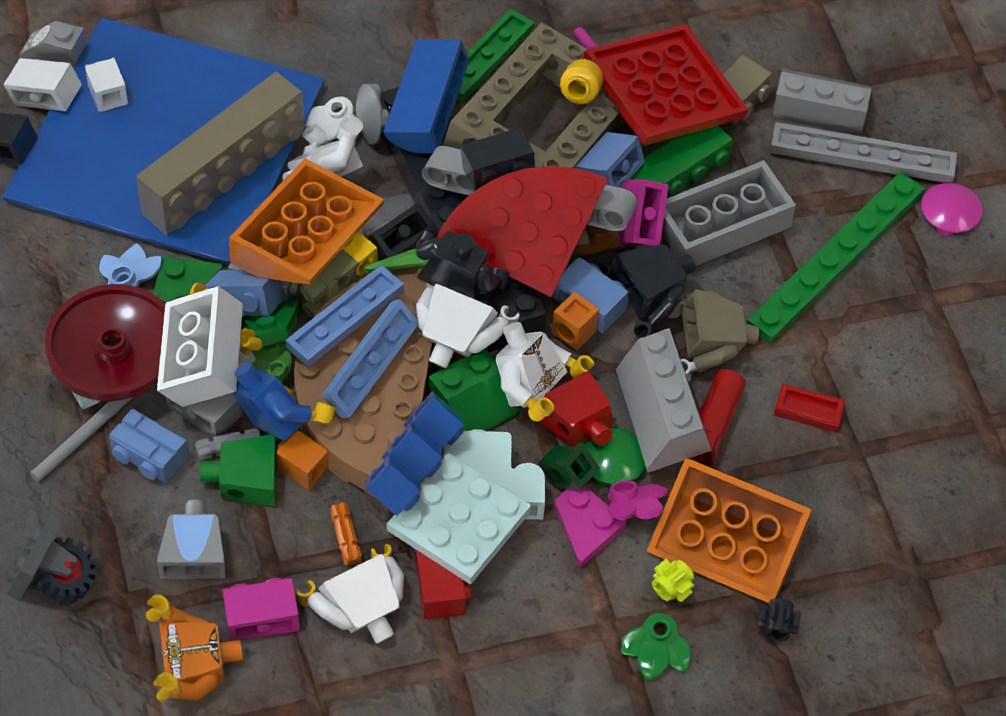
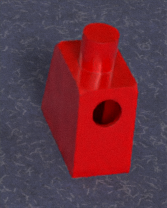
M589 371L545 394L544 397L552 401L555 408L550 415L545 416L539 422L574 447L579 442L585 443L591 439L598 446H603L610 441L612 437L610 429L613 426L611 405Z

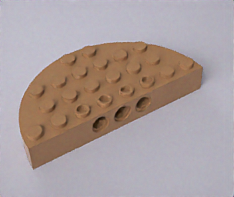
M423 266L389 270L404 283V292L394 300L400 299L417 318L416 304L426 289V282L417 278ZM362 279L350 284L349 286L341 290L337 295H335L328 302H326L323 305V307L316 313L315 316L321 313L324 309H326L334 301L340 298L343 294H345L353 286L359 283ZM389 304L310 367H307L296 357L294 381L295 397L298 405H308L312 411H314L317 402L329 405L321 394ZM419 325L350 418H341L334 412L332 421L328 424L312 419L302 424L303 434L320 444L328 452V469L347 484L350 482L364 489L365 494L374 498L376 497L366 489V479L375 468L378 469L384 462L381 457L394 438L406 429L404 424L409 416L426 399L432 366L429 358L435 343L422 336L423 332Z

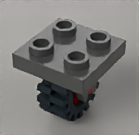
M51 513L45 524L38 521L26 542L18 561L7 581L13 583L7 595L20 601L30 582L33 581L31 584L33 589H40L37 594L40 598H43L44 595L49 596L48 603L53 604L55 600H59V605H66L68 601L73 604L77 602L79 597L82 599L93 584L94 578L97 575V570L94 569L97 565L96 558L90 559L93 553L90 548L86 551L82 550L84 543L81 541L77 545L72 544L74 538L67 537L65 542H62V537L53 540L63 519Z

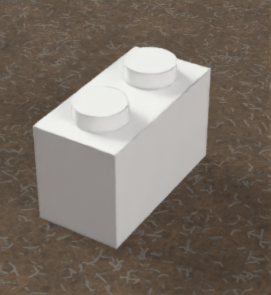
M20 58L3 85L16 106L66 111L82 84L70 63Z

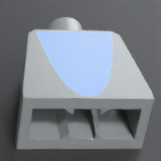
M189 500L185 503V514H172L168 517L157 558L160 579H226L218 516L215 514H205L206 504L203 501Z

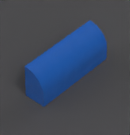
M415 40L383 131L388 140L394 145L415 153H433L438 146L442 145L470 61L462 40Z

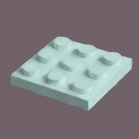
M447 453L441 460L442 465L431 478L427 477L421 483V491L418 493L420 499L409 511L403 509L398 516L394 515L387 523V531L471 585L529 515L531 505L450 453Z

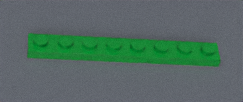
M899 172L747 319L746 324L757 326L759 337L771 345L923 196L925 188L902 172Z

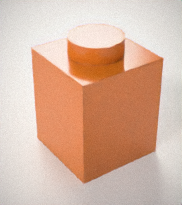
M296 430L285 441L282 440L276 449L277 470L308 491L328 470V452L320 444L299 430Z

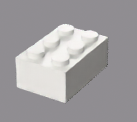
M219 286L166 302L157 386L158 392L181 407L236 392L237 377L234 375V372L238 368L243 303Z

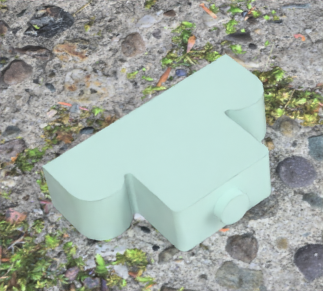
M481 429L463 431L460 438L453 445L450 446L447 443L444 446V457L447 453H450L531 505V512L525 519L543 520L545 506L544 472L539 466L532 463H523L516 466L515 469L511 468V434L509 432H486ZM425 476V477L419 482L420 485H421V483L427 478V476Z

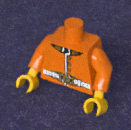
M154 595L147 601L148 605L156 608H151L146 612L147 620L155 622L162 617L164 622L160 623L165 673H161L153 683V686L162 687L156 694L159 701H166L168 698L199 701L214 690L217 685L224 682L223 663L243 661L241 640L220 642L217 624L209 623V621L169 606L168 600L162 595Z

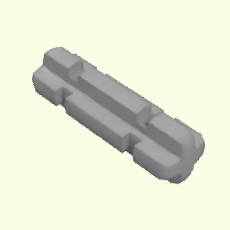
M253 428L244 430L245 434L234 432L215 436L212 441H209L208 438L197 440L195 442L197 456L201 460L211 458L214 453L220 456V448L223 442L258 437L260 433L258 429Z

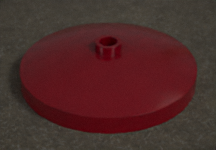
M124 284L96 286L74 295L55 312L46 330L45 351L53 375L71 392L84 398L98 401L125 400L152 389L158 384L165 303L147 290Z

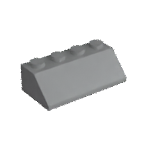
M668 328L638 339L616 368V373L649 473L683 461L685 457L689 459L712 450L670 329Z

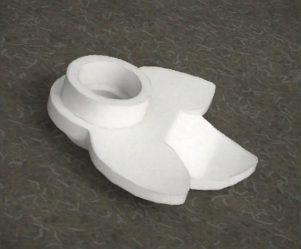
M334 97L326 105L311 109L305 127L310 126L313 129L314 124H316L326 133V139L321 145L328 144L335 138L340 140L341 137H345L347 134L346 131L339 127L340 123L346 115L354 114V107L349 99ZM342 108L340 112L334 113L336 109Z

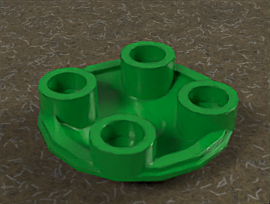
M611 428L612 437L605 445L598 446L592 439L584 443L600 467L592 476L595 484L607 487L623 480H637L644 475L646 465L637 436L632 432L620 428Z

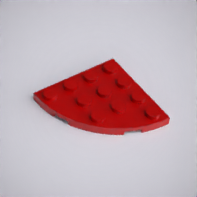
M542 166L508 173L490 181L468 196L443 224L437 238L441 239L447 231L457 235L461 233L470 234L475 239V244L489 252L488 264L492 268L496 267L510 273L509 277L552 297L609 179L593 172L561 166Z

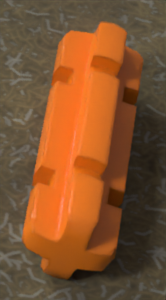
M345 502L334 504L330 508L331 517L335 524L334 528L340 550L342 551L343 562L346 566L358 565L362 561V554L357 543L358 540L352 518L350 517L349 506Z

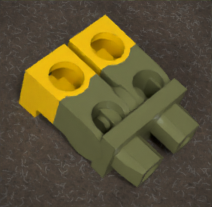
M360 232L349 241L310 285L303 284L300 286L301 293L307 300L302 304L303 311L311 319L326 302L341 290L369 275L364 271L366 265L378 262L377 247Z

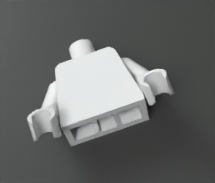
M353 114L346 115L339 126L347 132L345 137L325 145L321 144L326 139V133L318 125L314 124L313 129L310 126L306 127L302 136L310 144L305 147L303 155L288 162L290 171L283 174V181L304 159L340 177L363 167L355 148L356 142L353 140L363 128L362 121Z
M426 283V289L416 304L418 325L423 332L422 336L436 344L429 361L445 369L454 352L466 357H470L472 353H479L504 334L503 329L506 326L518 322L520 314L517 313L514 317L506 316L509 307L504 305L501 308L499 317H496L498 313L493 307L441 285L435 284L434 287Z

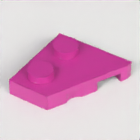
M585 485L580 490L566 489L554 501L555 511L559 520L564 525L567 541L571 543L575 553L576 564L580 568L626 528L627 523L625 520H618L612 517L608 510L609 506Z

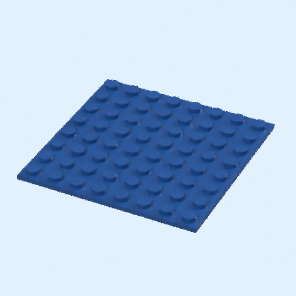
M101 17L73 67L82 84L66 111H49L36 134L37 140L23 164L19 165L2 198L7 202L230 265L229 237L274 191L297 140L289 142L280 149L275 157L268 158L251 175L242 178L229 192L221 194L211 202L208 208L196 213L182 228L175 229L168 236L141 214L136 175L276 71L302 91L305 126L310 111L314 107L324 86L325 78ZM115 58L125 83L128 104L98 112L88 87L85 66Z

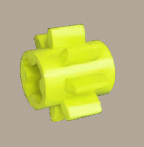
M665 559L654 568L656 573L653 575L652 586L663 600L670 601L676 598L679 602H682L693 593L691 588L694 586L692 583L694 574L683 561L677 560L670 563Z

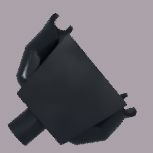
M423 230L416 241L417 257L421 260H427L417 276L418 279L434 287L435 284L441 285L474 300L477 299L481 291L491 292L498 288L505 290L510 273L496 267L492 269L491 265L488 264L489 252L475 244V239L470 234L461 233L457 235L447 231L439 239L430 232Z
M632 244L611 259L612 263L610 265L605 262L597 265L604 275L606 274L613 281L618 280L629 292L628 297L642 318L648 316L649 320L647 322L641 321L634 326V334L636 336H639L643 330L648 329L647 334L643 337L656 333L654 330L655 326H661L672 314L684 296L687 275L695 272L696 268L694 260L689 254L675 258L669 248L663 244L656 246Z

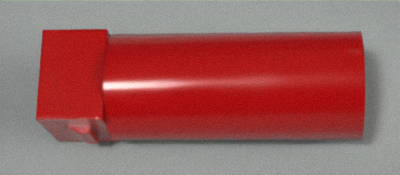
M727 369L716 372L699 411L712 451L689 459L714 465L722 448L721 443L747 384L745 379L737 372Z

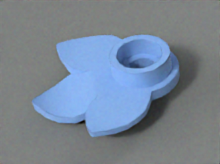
M134 244L119 258L104 255L100 261L99 271L103 277L108 279V285L124 284L138 287L141 282L152 279L159 272L162 266L161 256L146 258L140 245Z

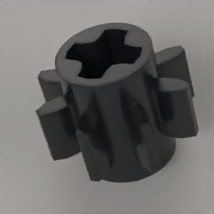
M771 599L768 602V606L761 605L757 628H765L764 635L770 640L786 641L790 638V633L797 635L801 612L794 611V604L787 599Z

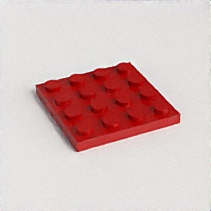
M686 24L586 49L583 59L591 60L601 69L603 89L635 135L639 137L643 146L743 119L749 110Z

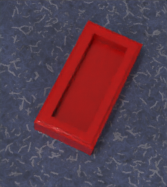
M782 383L773 416L837 433L846 400Z

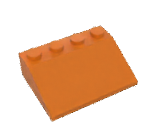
M304 159L229 237L230 263L256 277L310 285L382 207L384 199Z
M685 457L646 552L667 559L670 562L681 560L698 574L768 603L771 599L777 597L802 543L814 511Z

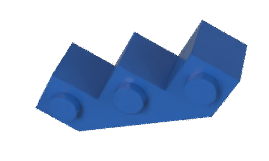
M432 391L409 416L404 424L406 429L394 438L381 457L384 462L378 469L375 468L366 479V489L397 516L403 509L406 511L412 509L420 499L418 494L421 491L419 482L425 476L431 478L442 465L440 461L442 459L441 449L447 443L450 446L453 445L464 431L461 429L464 425L462 417Z

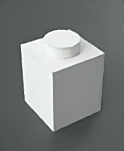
M115 58L85 66L88 87L98 112L128 104L125 83Z

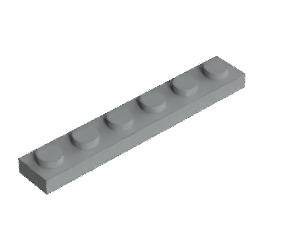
M775 122L770 153L896 175L902 172L908 177L943 183H953L957 157L955 152Z

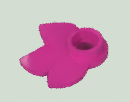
M629 480L616 482L611 485L608 494V501L610 503L608 507L609 513L618 520H627L633 515L640 519L658 517L663 513V506L658 499L663 497L668 492V489L654 484L637 487L635 482Z

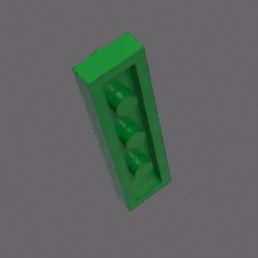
M510 8L467 52L470 61L457 99L464 102L533 32L535 22Z

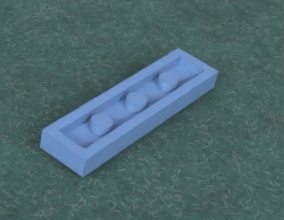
M380 265L286 339V348L307 367H310L404 292V283L384 266Z
M400 299L391 301L321 394L330 406L335 407V412L341 418H350L418 326V319Z

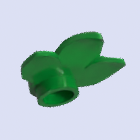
M655 613L650 615L642 627L630 630L623 639L621 653L626 656H638L639 669L647 681L658 677L667 668L668 664L681 672H686L690 664L689 645L686 640L677 634V624L668 614ZM662 624L666 627L667 632L664 635H657L654 632V626Z

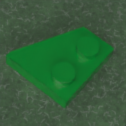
M162 257V266L158 272L153 294L165 304L166 302L190 295L191 287L195 283L206 285L220 270H223V264Z
M301 298L281 302L269 316H242L243 326L256 332L254 337L261 339L262 347L285 341L291 336L292 329L298 322L296 314L303 313Z

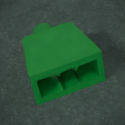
M265 435L223 442L220 448V461L200 462V481H219L221 499L224 501L275 507V436Z

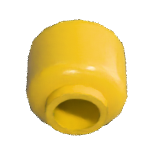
M575 60L569 64L561 76V92L572 103H589L596 97L602 87L603 74L599 66L591 60Z

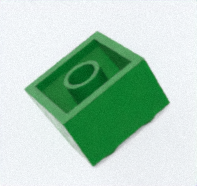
M486 349L479 353H472L470 357H464L447 366L446 369L444 368L429 376L428 396L433 391L463 419L464 425L461 429L464 431L481 429L489 432L519 415L517 406L510 407L506 393L501 388V377L497 364Z

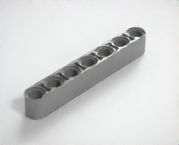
M438 146L422 170L423 179L433 187L470 196L475 191L463 170L461 150L448 146ZM606 184L587 225L611 231H623L637 207L638 200L636 196L629 190Z

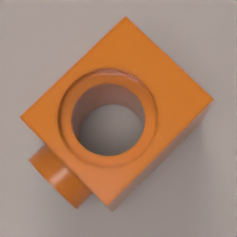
M574 291L554 311L552 334L577 351L597 332L600 309Z

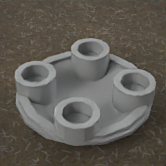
M377 83L363 84L359 88L355 109L356 117L363 123V128L360 132L364 140L372 145L380 143L383 128H385L389 117L388 111L382 109L380 102L381 93Z

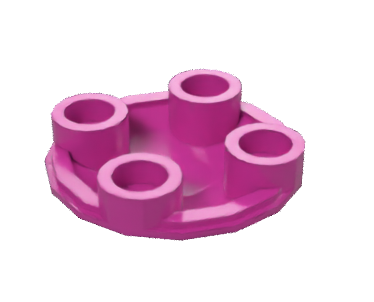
M942 183L926 191L922 198L920 209L926 220L936 227L940 235L950 237L954 233L969 231L977 226L982 218L983 206L979 197L969 188L955 183Z

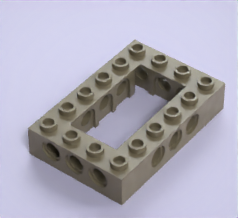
M541 22L450 121L443 146L461 150L460 145L510 131L501 126L500 122L502 120L506 121L509 118L511 110L517 103L521 104L524 101L526 93L532 87H537L541 76H545L555 82L554 85L560 87L561 76L569 64L575 60L583 59L586 48ZM601 87L596 97L586 104L546 152L530 143L534 151L535 167L561 166L575 168L580 160L607 132L613 133L624 120V117L603 87Z

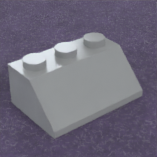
M782 69L772 118L861 135L868 109L871 86Z

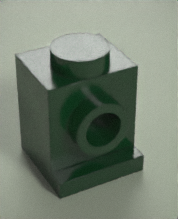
M581 442L575 447L554 446L538 462L554 488L580 490L600 469L584 443Z

